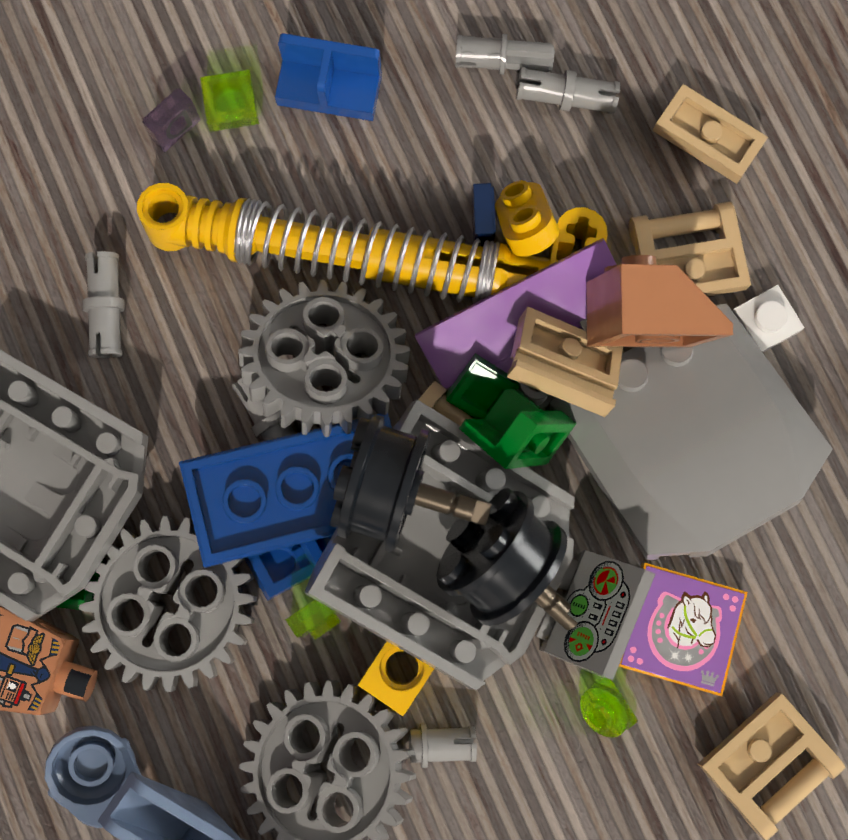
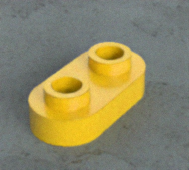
M521 180L509 184L502 190L500 197L495 203V210L503 235L512 253L517 256H531L551 246L559 235V228L541 185Z

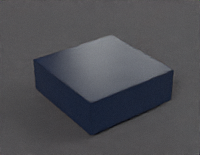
M491 183L473 184L472 191L473 243L479 238L483 247L486 240L489 242L494 241L496 233L494 186L491 187Z

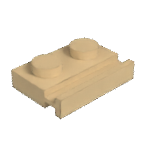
M527 307L518 320L511 354L513 361L511 368L508 370L507 378L606 417L616 404L613 394L618 387L623 347H587V331Z

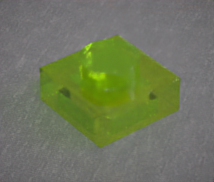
M250 69L200 77L206 121L210 132L259 124Z
M315 599L285 619L297 638H302L310 633L314 640L322 637L341 623L336 611Z

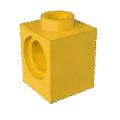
M386 641L358 686L401 716H404L434 668L416 658L418 673L411 681L401 683L393 680L388 673L387 663L392 654L403 650Z

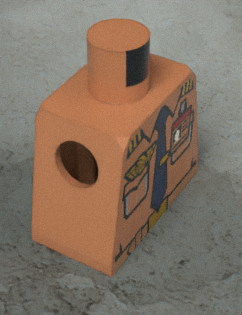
M0 605V711L32 715L52 713L58 707L61 695L84 702L88 701L95 688L98 671L73 663L79 639L40 618L34 622L25 621Z

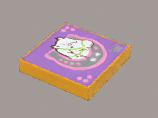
M642 563L640 568L655 573V577L619 667L722 696L748 592L652 564Z

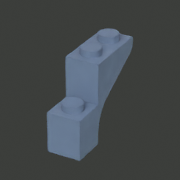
M134 772L130 773L98 819V822L107 832L120 840H244L227 825L207 802Z

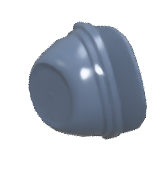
M94 725L77 727L64 734L54 743L45 765V781L49 788L48 795L61 806L68 809L83 824L94 828H103L98 819L130 773L134 772L139 775L141 773L129 740L121 738L112 730Z

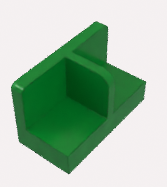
M507 389L501 394L484 419H465L459 429L503 468L512 469L547 465L577 423L562 411H543L517 389Z

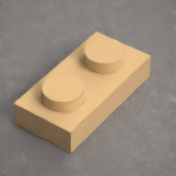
M684 84L680 87L653 129L661 137L736 184L768 139L763 133Z

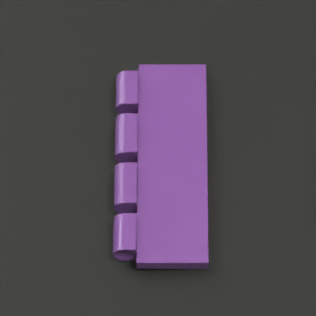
M604 238L425 328L416 333L415 338L444 388L453 385L475 353L508 373L513 361L511 354L518 320L527 307L533 308L583 329L580 322L587 319L586 282L603 274L605 267L617 264Z

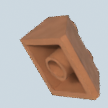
M631 255L623 257L622 264L607 266L604 268L603 274L586 282L587 347H693L733 335V323L677 265L656 264V256Z

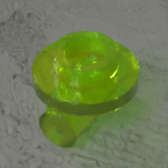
M599 678L590 685L591 687L581 697L580 709L583 718L595 732L602 736L618 737L638 722L628 703L610 679Z

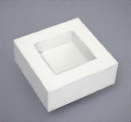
M779 285L772 287L732 310L762 352L798 334L805 328Z

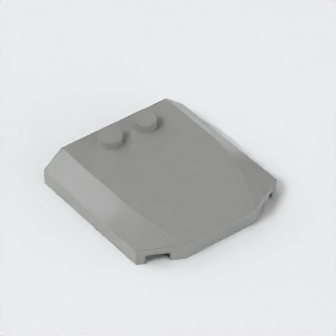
M727 303L716 306L733 323V335L693 347H634L623 353L618 387L613 394L616 404L606 417L556 397L550 401L551 411H562L577 423L567 437L646 560H657L660 556L688 555L689 558L709 556L793 508L801 502L833 450Z
M0 350V605L23 620L34 622L83 590L92 578L143 495L149 436Z
M417 399L411 402L393 429L416 436L422 428L431 431L421 469L425 471L422 483L454 492L456 496L461 494L487 503L504 488H509L512 491H521L533 502L535 516L541 521L549 520L556 522L566 532V553L558 572L549 584L556 591L573 558L574 539L569 538L570 510L574 509L575 497L527 467L503 468L459 429L460 426ZM415 505L412 515H407L394 553L385 551V541L353 531L345 539L337 536L338 528H336L313 569L304 592L306 595L469 689H479L485 684L484 680L504 665H511L525 654L545 614L543 608L533 602L511 620L495 626H486L474 618L470 610V602L463 596H450L438 586L436 574L439 563L450 544L446 540V535L451 526L459 519L453 517L452 513L446 515Z

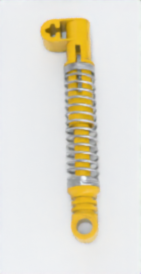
M157 183L149 186L141 193L137 201V214L150 242L164 251H177L191 245L195 249H202L205 246L207 251L212 252L217 248L218 252L226 254L230 261L238 262L239 264L243 262L244 265L248 263L249 266L256 261L258 253L262 252V266L264 269L269 265L271 254L279 255L278 268L280 271L285 268L287 257L295 258L294 271L296 274L301 270L303 259L312 261L310 271L312 277L317 273L319 262L327 263V278L329 280L333 276L335 265L344 266L343 280L345 283L349 279L350 268L361 269L360 285L364 284L365 279L376 280L375 286L377 288L381 286V281L392 283L393 291L397 289L398 284L408 286L409 294L413 292L414 287L422 288L426 297L430 294L431 290L439 291L442 300L446 297L447 293L456 294L458 303L462 301L463 296L472 297L474 304L571 255L575 238L582 240L581 245L584 248L602 238L607 242L608 236L607 225L603 217L596 211L586 207L570 209L559 218L557 223L559 235L550 246L549 257L546 258L534 255L517 256L512 253L507 244H499L498 241L494 243L493 240L491 242L486 240L483 247L479 238L474 241L473 245L466 244L462 235L456 242L449 241L446 232L441 235L440 239L433 238L430 229L423 236L417 235L414 227L410 228L407 233H403L397 224L391 227L390 230H386L381 221L376 223L369 233L368 223L365 218L358 222L353 232L352 220L348 215L341 220L337 229L336 218L332 212L326 215L321 224L320 215L316 209L310 212L305 220L304 212L300 207L295 208L289 216L284 204L279 205L273 212L271 205L267 201L262 203L261 200L256 201L250 198H239L234 203L226 202L223 206L220 200L210 202L208 198H200L198 201L196 196L185 195L178 186L170 183ZM265 206H267L269 217H264ZM281 209H283L285 220L276 219ZM297 212L300 215V223L293 222ZM166 213L177 214L171 221L166 223L157 222ZM315 215L316 225H310V221ZM331 218L332 228H327V223ZM346 221L348 223V231L343 230ZM362 225L364 226V234L359 233Z

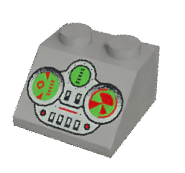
M587 550L580 552L576 560H571L558 588L564 590L562 597L571 604L568 615L578 624L573 629L566 630L545 612L536 632V637L543 639L539 650L597 676L613 680L655 573Z

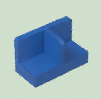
M285 33L280 34L278 46L282 57V64L275 93V100L278 106L368 121L374 120L382 79L381 58L378 49Z

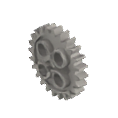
M320 280L318 289L315 292H310L305 283L300 282L298 295L294 297L285 289H280V304L277 305L272 301L264 299L262 301L263 316L251 313L249 316L250 330H242L241 332L242 348L238 349L239 365L242 367L241 377L243 385H250V400L252 402L263 400V415L265 417L271 416L280 410L281 427L283 428L288 427L295 419L300 420L302 435H307L313 424H320L324 437H329L332 424L337 423L340 424L346 434H351L353 419L357 418L360 420L361 417L372 419V409L383 415L387 414L389 398L395 400L400 398L401 383L407 381L409 367L406 364L409 361L410 347L404 346L406 330L396 328L397 314L392 312L382 315L384 300L381 298L367 304L365 302L366 289L361 288L353 296L347 295V285L345 282H341L335 292L328 291L325 280ZM318 324H329V325H331V326H329V327H318V326H316V325H318ZM287 354L295 356V358L288 360L279 357ZM366 354L370 357L362 359L356 358L353 355ZM327 385L332 386L335 389L333 391L325 392L320 391L316 388L319 386Z
M162 516L159 531H156L150 521L141 520V536L139 537L130 530L122 529L120 534L124 546L119 548L111 545L106 553L110 560L107 564L100 563L95 571L100 575L98 582L89 581L84 588L95 594L94 601L79 605V610L94 613L95 620L82 627V631L86 633L98 632L101 637L91 647V652L99 653L109 650L111 655L105 663L104 668L106 670H113L122 664L125 665L122 682L130 683L140 673L143 674V690H152L157 684L159 677H162L165 692L175 691L180 675L188 688L198 686L197 670L199 669L209 679L218 676L214 660L218 659L227 664L233 663L235 659L227 648L230 643L246 645L247 639L237 631L239 624L248 625L255 622L254 618L242 613L243 605L256 602L257 597L250 594H242L241 588L251 582L254 577L252 574H237L235 570L242 564L245 558L204 568L197 537L194 535L193 521L190 518L185 517L178 531L175 529L173 519L169 516ZM164 553L170 561L169 573L161 581L155 582L150 578L147 566L154 555ZM188 560H192L194 563L193 569L177 588L185 563ZM209 576L217 585V595L210 605L203 607L196 602L193 590L198 580ZM175 592L173 601L179 604L178 611L166 612L162 616L165 606L159 602L160 596L162 594L172 595ZM132 600L140 603L144 612L142 623L134 630L126 627L122 620L123 609ZM161 618L152 645L150 647L145 646L144 640L148 632L154 628ZM178 624L184 625L191 634L190 647L182 655L173 652L168 645L169 633Z
M337 680L326 681L323 693L317 682L305 683L304 697L297 689L284 691L287 707L280 702H269L266 706L273 720H254L252 724L262 736L260 739L246 740L243 744L248 750L255 753L254 760L239 764V769L253 773V781L240 788L242 793L256 794L257 801L247 809V814L253 815L263 812L266 817L258 830L259 834L262 835L276 830L279 832L276 840L390 839L383 823L394 827L402 824L404 819L394 806L411 803L413 797L400 789L401 783L416 779V773L402 769V761L415 755L414 750L399 749L397 741L408 732L407 728L391 730L388 726L396 711L390 708L378 713L375 712L378 699L371 694H368L359 701L360 687L357 684H348L341 695L340 684ZM309 721L317 726L320 734L319 743L314 750L307 747L302 736L303 729ZM341 723L344 726V732L337 741V725ZM358 738L365 741L370 750V761L365 768L356 765L351 755L352 745ZM328 761L327 769L335 773L334 780L326 781L327 773L320 770L322 762ZM291 774L297 777L302 784L303 792L299 803L291 800L287 794L286 784ZM339 793L348 796L352 802L353 816L350 822L342 820L336 813L335 799ZM317 802V818L313 819L310 816L312 805Z

